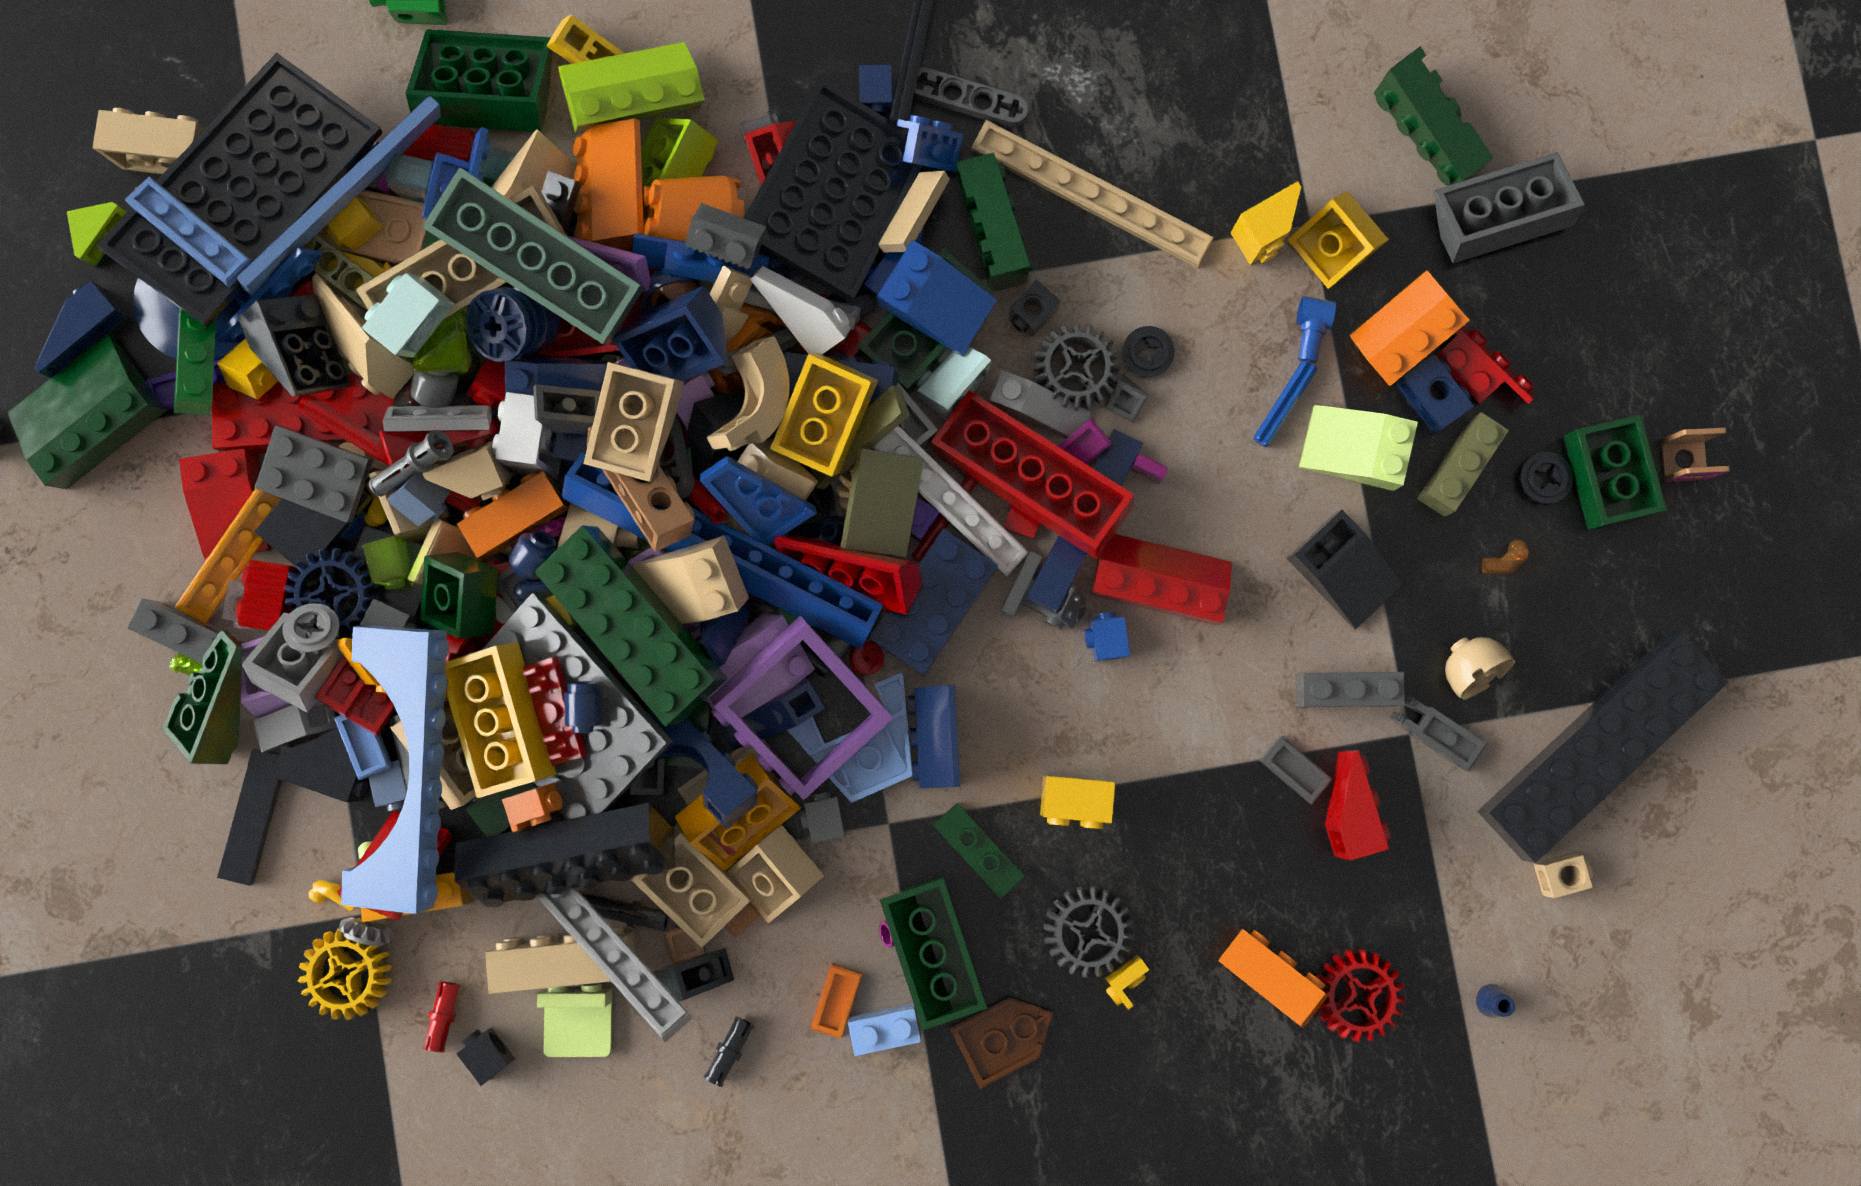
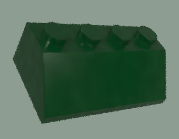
M944 875L880 899L922 1031L987 1009Z

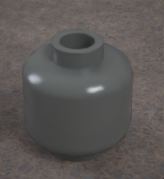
M439 359L426 360V362L419 364L414 371L410 394L420 406L429 408L450 406L455 398L459 377L449 363Z

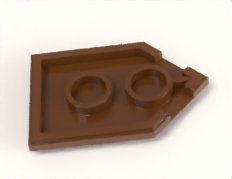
M1008 997L950 1027L980 1089L1040 1058L1047 1031L1054 1014L1053 1011Z

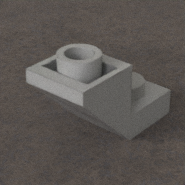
M317 701L308 713L292 705L252 721L262 753L280 749L283 745H295L302 738L328 733L337 727L333 710L320 701Z

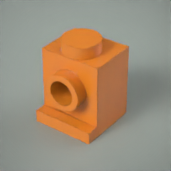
M554 782L502 799L512 833L551 820V812L562 809V798Z

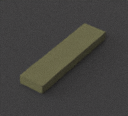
M892 385L866 409L839 474L831 477L810 467L812 476L818 480L816 488L824 490L849 469L856 461L858 447L872 449L910 416L901 388Z

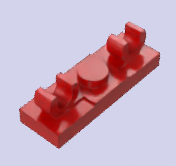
M558 656L524 666L523 674L526 676L529 687L528 691L532 697L541 733H543V741L546 743L549 753L548 758L552 766L587 756L581 733L572 732V727L565 726L564 692L568 691Z

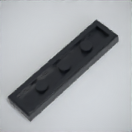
M252 748L217 878L248 886L254 884L282 781L272 777L280 755L278 753L270 751L262 753L261 749Z

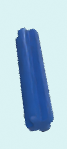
M1306 360L1300 363L1254 435L1253 439L1255 442L1263 447H1268L1317 372V367Z

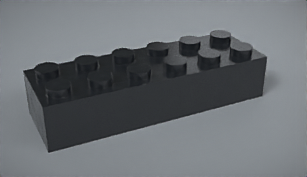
M650 803L526 828L513 833L511 831L456 843L454 881L483 905L498 907L507 901L532 900L541 893L562 894L567 889L576 887L592 888L598 886L601 882L611 880L626 881L631 876L641 874L657 875L665 869L675 868L674 829Z

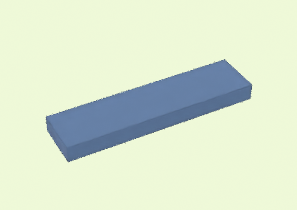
M150 176L125 199L134 210L229 288L238 280V275L252 263L246 255Z

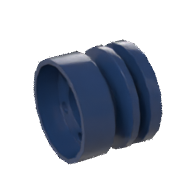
M510 285L483 291L473 298L467 309L466 327L469 338L478 352L487 359L502 362L544 351L553 344L558 334L560 319L557 314Z

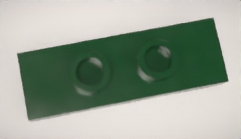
M958 803L933 824L939 833L1000 899L1025 877Z

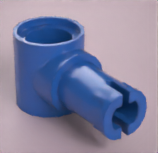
M1302 296L1296 321L1297 325H1301L1300 331L1303 332L1298 357L1299 361L1306 360L1310 363H1317L1322 335L1326 334V330L1331 329L1334 321L1335 301Z

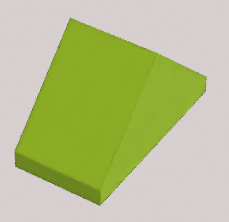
M113 202L67 211L74 255L96 267L105 254L98 248L97 244L127 211Z

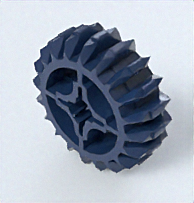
M323 548L319 549V560L312 552L306 554L309 566L303 561L295 563L296 568L301 574L297 572L288 573L287 577L295 581L296 584L284 586L285 591L294 593V597L285 599V604L291 605L295 603L298 608L309 603L319 602L328 606L336 613L339 619L338 638H342L346 633L345 626L353 633V627L357 626L355 620L361 624L365 616L363 612L366 613L370 606L368 601L372 602L373 599L379 600V595L369 593V589L377 588L379 583L377 581L368 583L366 578L372 576L374 571L373 569L366 570L365 572L360 570L366 563L363 558L356 561L355 564L351 563L354 558V552H347L344 558L341 559V549L334 548L330 558L327 549ZM332 566L347 571L356 583L345 584L341 582L337 577V573L333 572ZM321 567L322 575L320 576L319 588L306 593V586L310 576ZM330 584L334 585L333 589L338 588L339 591L348 590L334 597V601H331L332 597L327 598L326 595L317 596L330 589ZM359 593L356 608L347 618L343 619L342 611L344 610L345 598ZM317 622L313 625L316 629H318Z

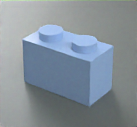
M914 1003L850 1016L848 1020L854 1056L921 1042V1031Z

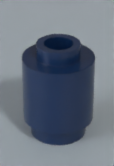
M594 681L569 682L568 691L564 692L565 726L572 727V732L574 733L593 732L594 726L601 724L600 690H596V682Z

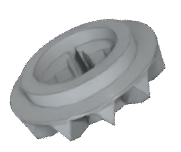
M317 603L306 604L296 608L288 615L283 624V637L291 649L299 651L302 655L305 652L318 654L319 650L325 647L331 648L332 641L339 637L340 622L336 613L328 606ZM317 622V627L320 630V632H313L311 636L308 637L304 629L312 628L313 625Z
M349 917L343 919L339 926V930L344 933L346 938L371 946H383L384 943H391L395 935L389 926L374 921L362 922V918Z

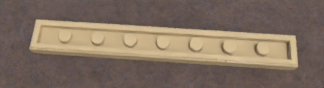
M988 120L985 121L971 147V151L980 156L994 152L997 162L1002 161L1005 169L1196 268L1200 265L1214 238Z

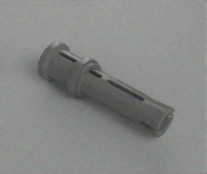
M431 431L426 435L423 442L414 443L408 447L404 457L369 480L371 491L375 495L382 497L416 473L430 471L434 468L437 461L446 460L453 454L451 440L441 431ZM441 444L442 447L436 450L435 447Z

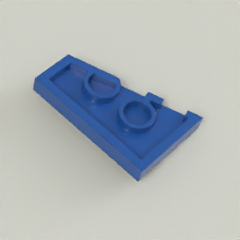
M726 456L700 474V482L751 538L766 546L774 542L777 536H783L817 513L816 507L729 456Z

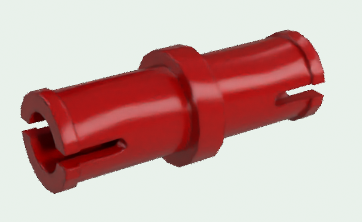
M439 981L433 1010H430L428 1013V1018L431 1020L423 1049L444 1053L450 1024L454 1023L456 1018L453 1011L460 984Z

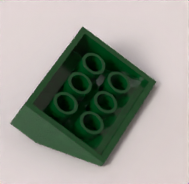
M426 29L405 93L410 113L426 98L431 96L440 106L441 117L434 123L435 125L463 128L483 127L494 130L526 132L539 130L542 132L548 105L553 52L546 45L551 37Z
M108 333L7 413L25 459L42 483L49 487L68 489L166 412L167 409L162 405L156 394L153 393L114 337Z

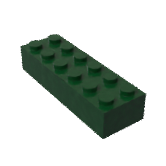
M582 525L534 571L665 727L680 724L728 679L599 527Z

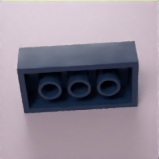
M943 528L919 563L922 587L908 614L905 615L887 610L868 637L869 640L924 677L997 570L998 565Z

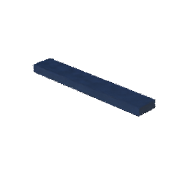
M1114 429L1109 437L1113 444L1101 453L1093 469L1122 486L1143 443ZM1058 536L1027 596V600L1056 614L1087 553L1061 536Z

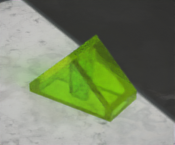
M459 309L436 328L414 356L413 369L417 372H468L466 312Z

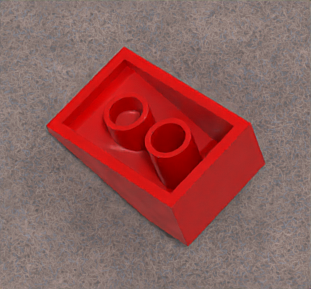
M247 449L179 459L184 497L205 560H207L255 490L261 470L260 458L258 454ZM264 540L256 552L271 550V545Z

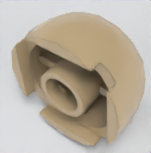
M1465 637L1451 647L1453 654L1446 662V678L1456 695L1466 700L1489 688L1490 685L1488 683L1496 676L1498 679H1501L1513 667L1515 660L1508 650L1496 640L1477 637L1469 641Z

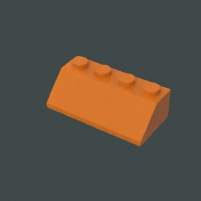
M637 119L589 126L580 137L576 138L573 144V155L576 156V169L573 180L581 182L582 185L574 207V212L577 213V226L574 238L628 251L633 246L634 234L644 235L640 120Z

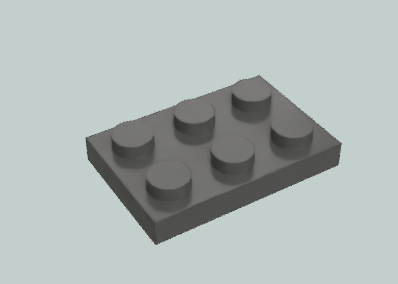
M275 425L255 488L350 523L353 522L373 459L288 427Z

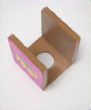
M1726 428L1685 429L1660 439L1664 482L1707 480L1730 472L1729 466L1707 467L1705 442L1726 434ZM1685 450L1691 454L1693 461L1689 468L1684 469L1676 464L1675 456L1678 451Z

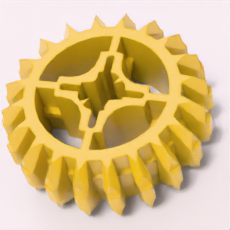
M337 929L336 934L332 931L324 933V940L320 938L315 939L312 942L315 950L309 949L304 953L310 962H303L299 966L300 969L307 971V975L299 977L298 981L300 983L307 982L308 988L304 989L301 994L304 996L312 994L313 998L310 1000L309 1006L314 1007L320 1003L319 1014L325 1015L331 1010L332 1019H338L343 1014L346 1020L354 1018L355 1013L359 1016L366 1014L367 1007L372 1009L377 1007L379 1003L376 997L382 998L387 994L381 985L390 984L392 980L384 975V972L392 969V965H383L382 959L389 956V953L387 951L379 953L377 949L381 946H371L346 938L339 929ZM342 946L354 949L364 959L361 961L352 959L348 952H344ZM329 955L330 958L328 959L330 969L328 974L323 978V966L327 956ZM357 967V969L350 972V975H348L345 979L343 977L336 980L334 979L336 976L340 975L341 972H343L346 968L349 970L351 968ZM368 969V983L362 993L361 976ZM335 986L339 988L343 996L347 995L349 1000L335 996L328 987Z

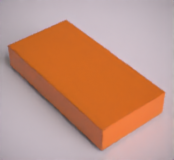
M831 963L810 1029L840 1039L843 1038L863 973Z

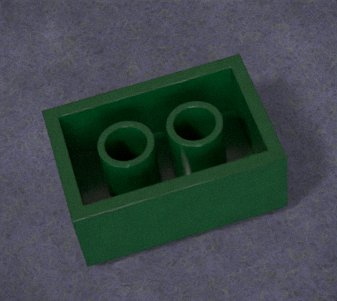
M1641 415L1576 429L1563 436L1588 530L1667 511Z

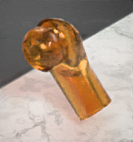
M1522 540L1510 542L1507 548L1508 552L1502 558H1483L1482 572L1484 574L1514 573L1528 559L1529 549L1526 547L1525 542Z

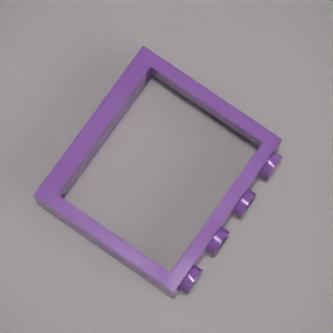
M801 616L710 697L715 707L711 712L724 726L730 723L737 730L734 734L735 738L746 749L752 746L759 753L756 757L758 762L769 773L774 769L781 776L778 780L781 786L790 795L796 792L803 800L893 719L888 710ZM804 640L867 708L871 715L799 779L730 705Z

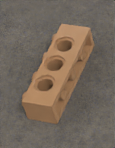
M592 426L588 428V436H587V444H586L587 447H588V443H589V439H590V434H591ZM660 461L652 481L647 483L637 481L636 479L638 478L602 469L654 552L691 536L695 520L694 512L687 502L683 503L677 494L674 480L671 476H666L660 468ZM661 505L664 506L666 509L659 510L656 509L654 506Z

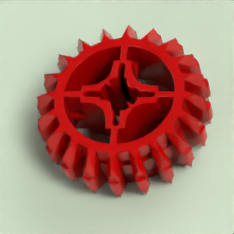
M1359 949L1355 958L1353 951L1345 950V961L1335 954L1333 955V961L1336 964L1334 967L1328 963L1323 964V968L1328 972L1327 976L1316 975V978L1325 984L1322 991L1328 996L1320 1006V1008L1325 1009L1320 1012L1319 1018L1322 1021L1330 1019L1327 1028L1331 1031L1339 1028V1036L1344 1039L1351 1032L1352 1040L1359 1042L1363 1032L1366 1040L1373 1041V1030L1380 1036L1386 1035L1383 1027L1385 1023L1392 1028L1396 1027L1395 1021L1390 1018L1393 1014L1397 1016L1403 1015V1012L1396 1008V1003H1405L1406 999L1403 996L1396 995V992L1402 991L1405 987L1401 982H1394L1399 977V972L1395 969L1388 971L1391 962L1386 959L1379 962V954L1372 952L1367 957L1366 950ZM1359 968L1371 969L1378 977L1374 980L1367 979L1360 982L1357 977L1353 976L1351 971ZM1341 979L1344 984V991L1336 998L1337 1002L1335 1003L1334 993ZM1355 986L1364 991L1361 994L1363 1004L1355 1000L1357 997ZM1381 988H1383L1382 1004L1377 1011L1374 1000L1382 992ZM1359 1009L1361 1013L1365 1014L1367 1019L1363 1021H1348L1340 1013L1345 1010L1350 1012L1351 1010Z

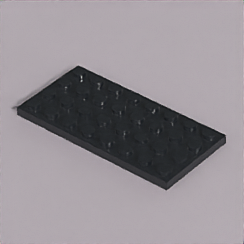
M276 52L156 182L253 262L343 178L383 132L376 123ZM133 208L97 244L102 252L206 328L243 289L239 280L229 288Z

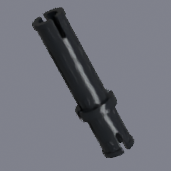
M581 893L590 904L613 909L611 911L594 907L605 919L627 923V927L635 928L637 925L664 932L667 927L669 916L663 910L641 906L639 901L627 903ZM622 911L645 915L648 918L622 913Z

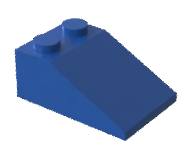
M913 240L877 295L879 307L962 357L997 302V299L942 257Z

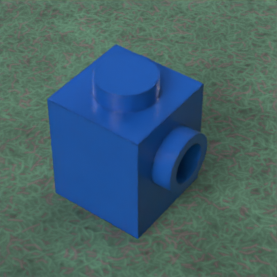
M1115 612L1096 614V620L1089 622L1090 629H1084L1087 649H1093L1094 662L1129 657L1130 651L1125 617H1116Z

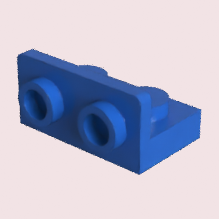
M911 115L910 121L898 119L897 126L909 129L903 157L904 162L956 172V162L959 159L963 133L951 131L952 124L933 120L932 126H929L930 119Z

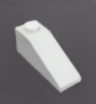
M764 266L758 269L750 279L808 354L819 353L822 355L845 339L851 329L848 325L849 320L846 314L840 308H835L831 301Z

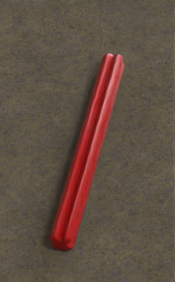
M310 394L301 399L298 405V410L388 467L392 465L389 464L380 437ZM448 489L450 493L445 502L464 514L470 509L479 506L480 501L478 498H469Z

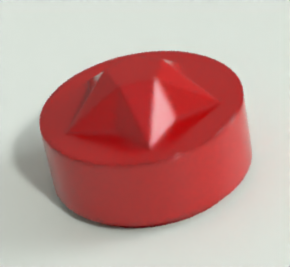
M865 642L862 649L854 647L851 650L849 661L856 673L867 676L878 672L882 668L884 655L877 644Z

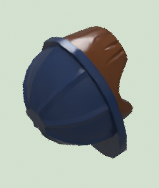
M664 268L657 270L650 279L649 290L645 292L639 306L642 313L701 287L699 281L694 278L663 273Z

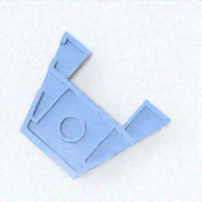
M902 672L874 684L883 706L892 715L893 719L829 777L851 803L913 776L905 685ZM813 716L798 726L787 730L816 763L822 760L850 734L848 733L825 743Z

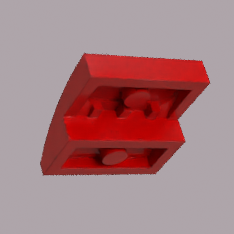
M344 655L315 696V699L376 736L380 734L396 709L388 694L376 692V686L367 685L363 682Z

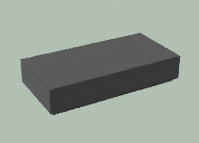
M1280 736L1259 761L1309 804H1313L1333 780L1283 736Z

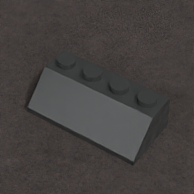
M1558 152L1434 191L1440 237L1452 263L1575 226L1585 205Z

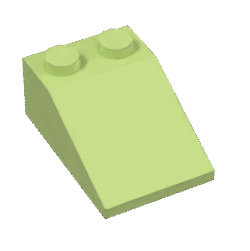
M1314 405L1299 468L1394 491L1404 485L1418 422L1382 413Z

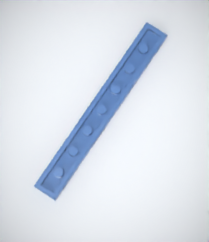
M431 96L426 98L238 275L237 279L242 288L252 296L297 248H303L441 117L439 104Z

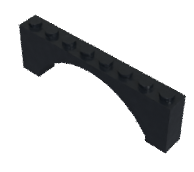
M364 526L354 557L363 558L366 561V568L368 570L373 569L374 574L372 578L379 583L377 588L382 601L418 617L419 619L416 623L418 629H425L426 624L420 620L423 585L408 579L422 545ZM389 720L380 732L381 736L387 733L390 727ZM338 727L325 735L301 745H283L272 774L274 778L346 803L357 802L358 798L363 797L369 783L368 779L358 780Z

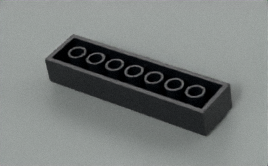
M1683 633L1666 635L1477 812L1522 861L1536 863L1729 682Z

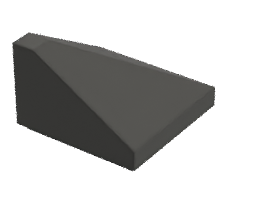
M1123 375L1105 408L1133 423L1149 394Z

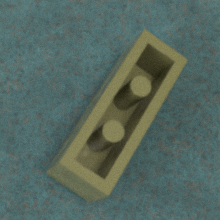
M1482 412L1469 419L1417 499L1444 517L1455 512L1509 430Z

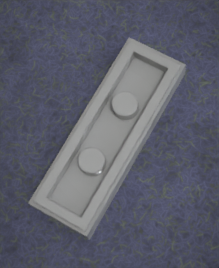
M489 405L445 406L441 408H429L426 406L389 407L384 416L383 425L384 431L489 430L492 411Z

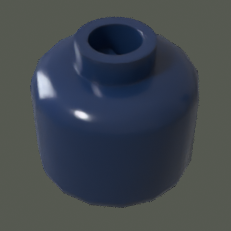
M540 530L522 534L509 556L510 565L515 570L516 576L527 582H532L533 580L540 581L541 579L534 571L558 549L556 540L551 535Z

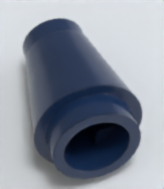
M1497 984L1485 985L1476 996V1004L1479 1011L1487 1017H1507L1515 1010L1514 1001L1506 990Z

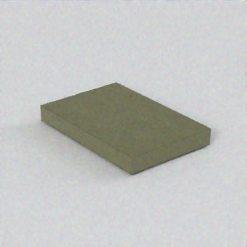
M858 447L841 541L842 548L901 557L907 556L924 458Z

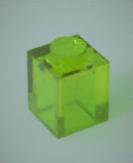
M391 536L362 545L373 584L385 586L386 590L405 585V580L408 579L412 570L405 539Z

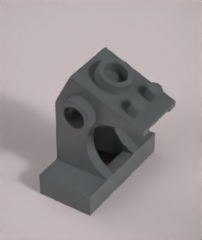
M1030 551L1001 613L1013 618L1019 604L1046 616L1044 622L1057 629L1062 630L1064 625L1073 629L1076 621L1079 622L1086 611L1085 602L1087 599L1080 593L1082 588L1072 583L1056 614L1027 600V596L1039 574L1036 572V569L1042 559V556Z

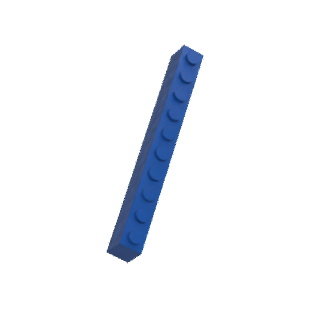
M581 452L565 475L562 498L647 541L602 469L583 464L586 454ZM661 505L654 506L656 509L659 510L666 509L664 506ZM694 508L692 510L695 520L691 536L663 548L668 552H673L725 536L748 593L796 617L801 616L809 624L859 649H862L883 607V604L723 523L714 524L705 514Z

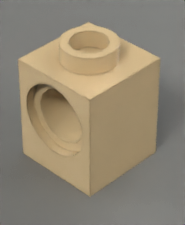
M1570 853L1533 863L1543 896L1558 898L1593 888L1591 878H1593L1592 867L1589 861L1584 859L1583 855ZM1568 866L1571 870V878L1568 882L1564 883L1561 879V871L1564 867Z

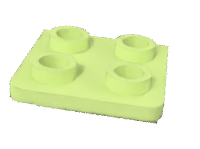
M600 983L581 984V988L562 986L546 988L537 994V1008L544 1007V1054L547 1057L608 1056L612 1051L613 988H602Z

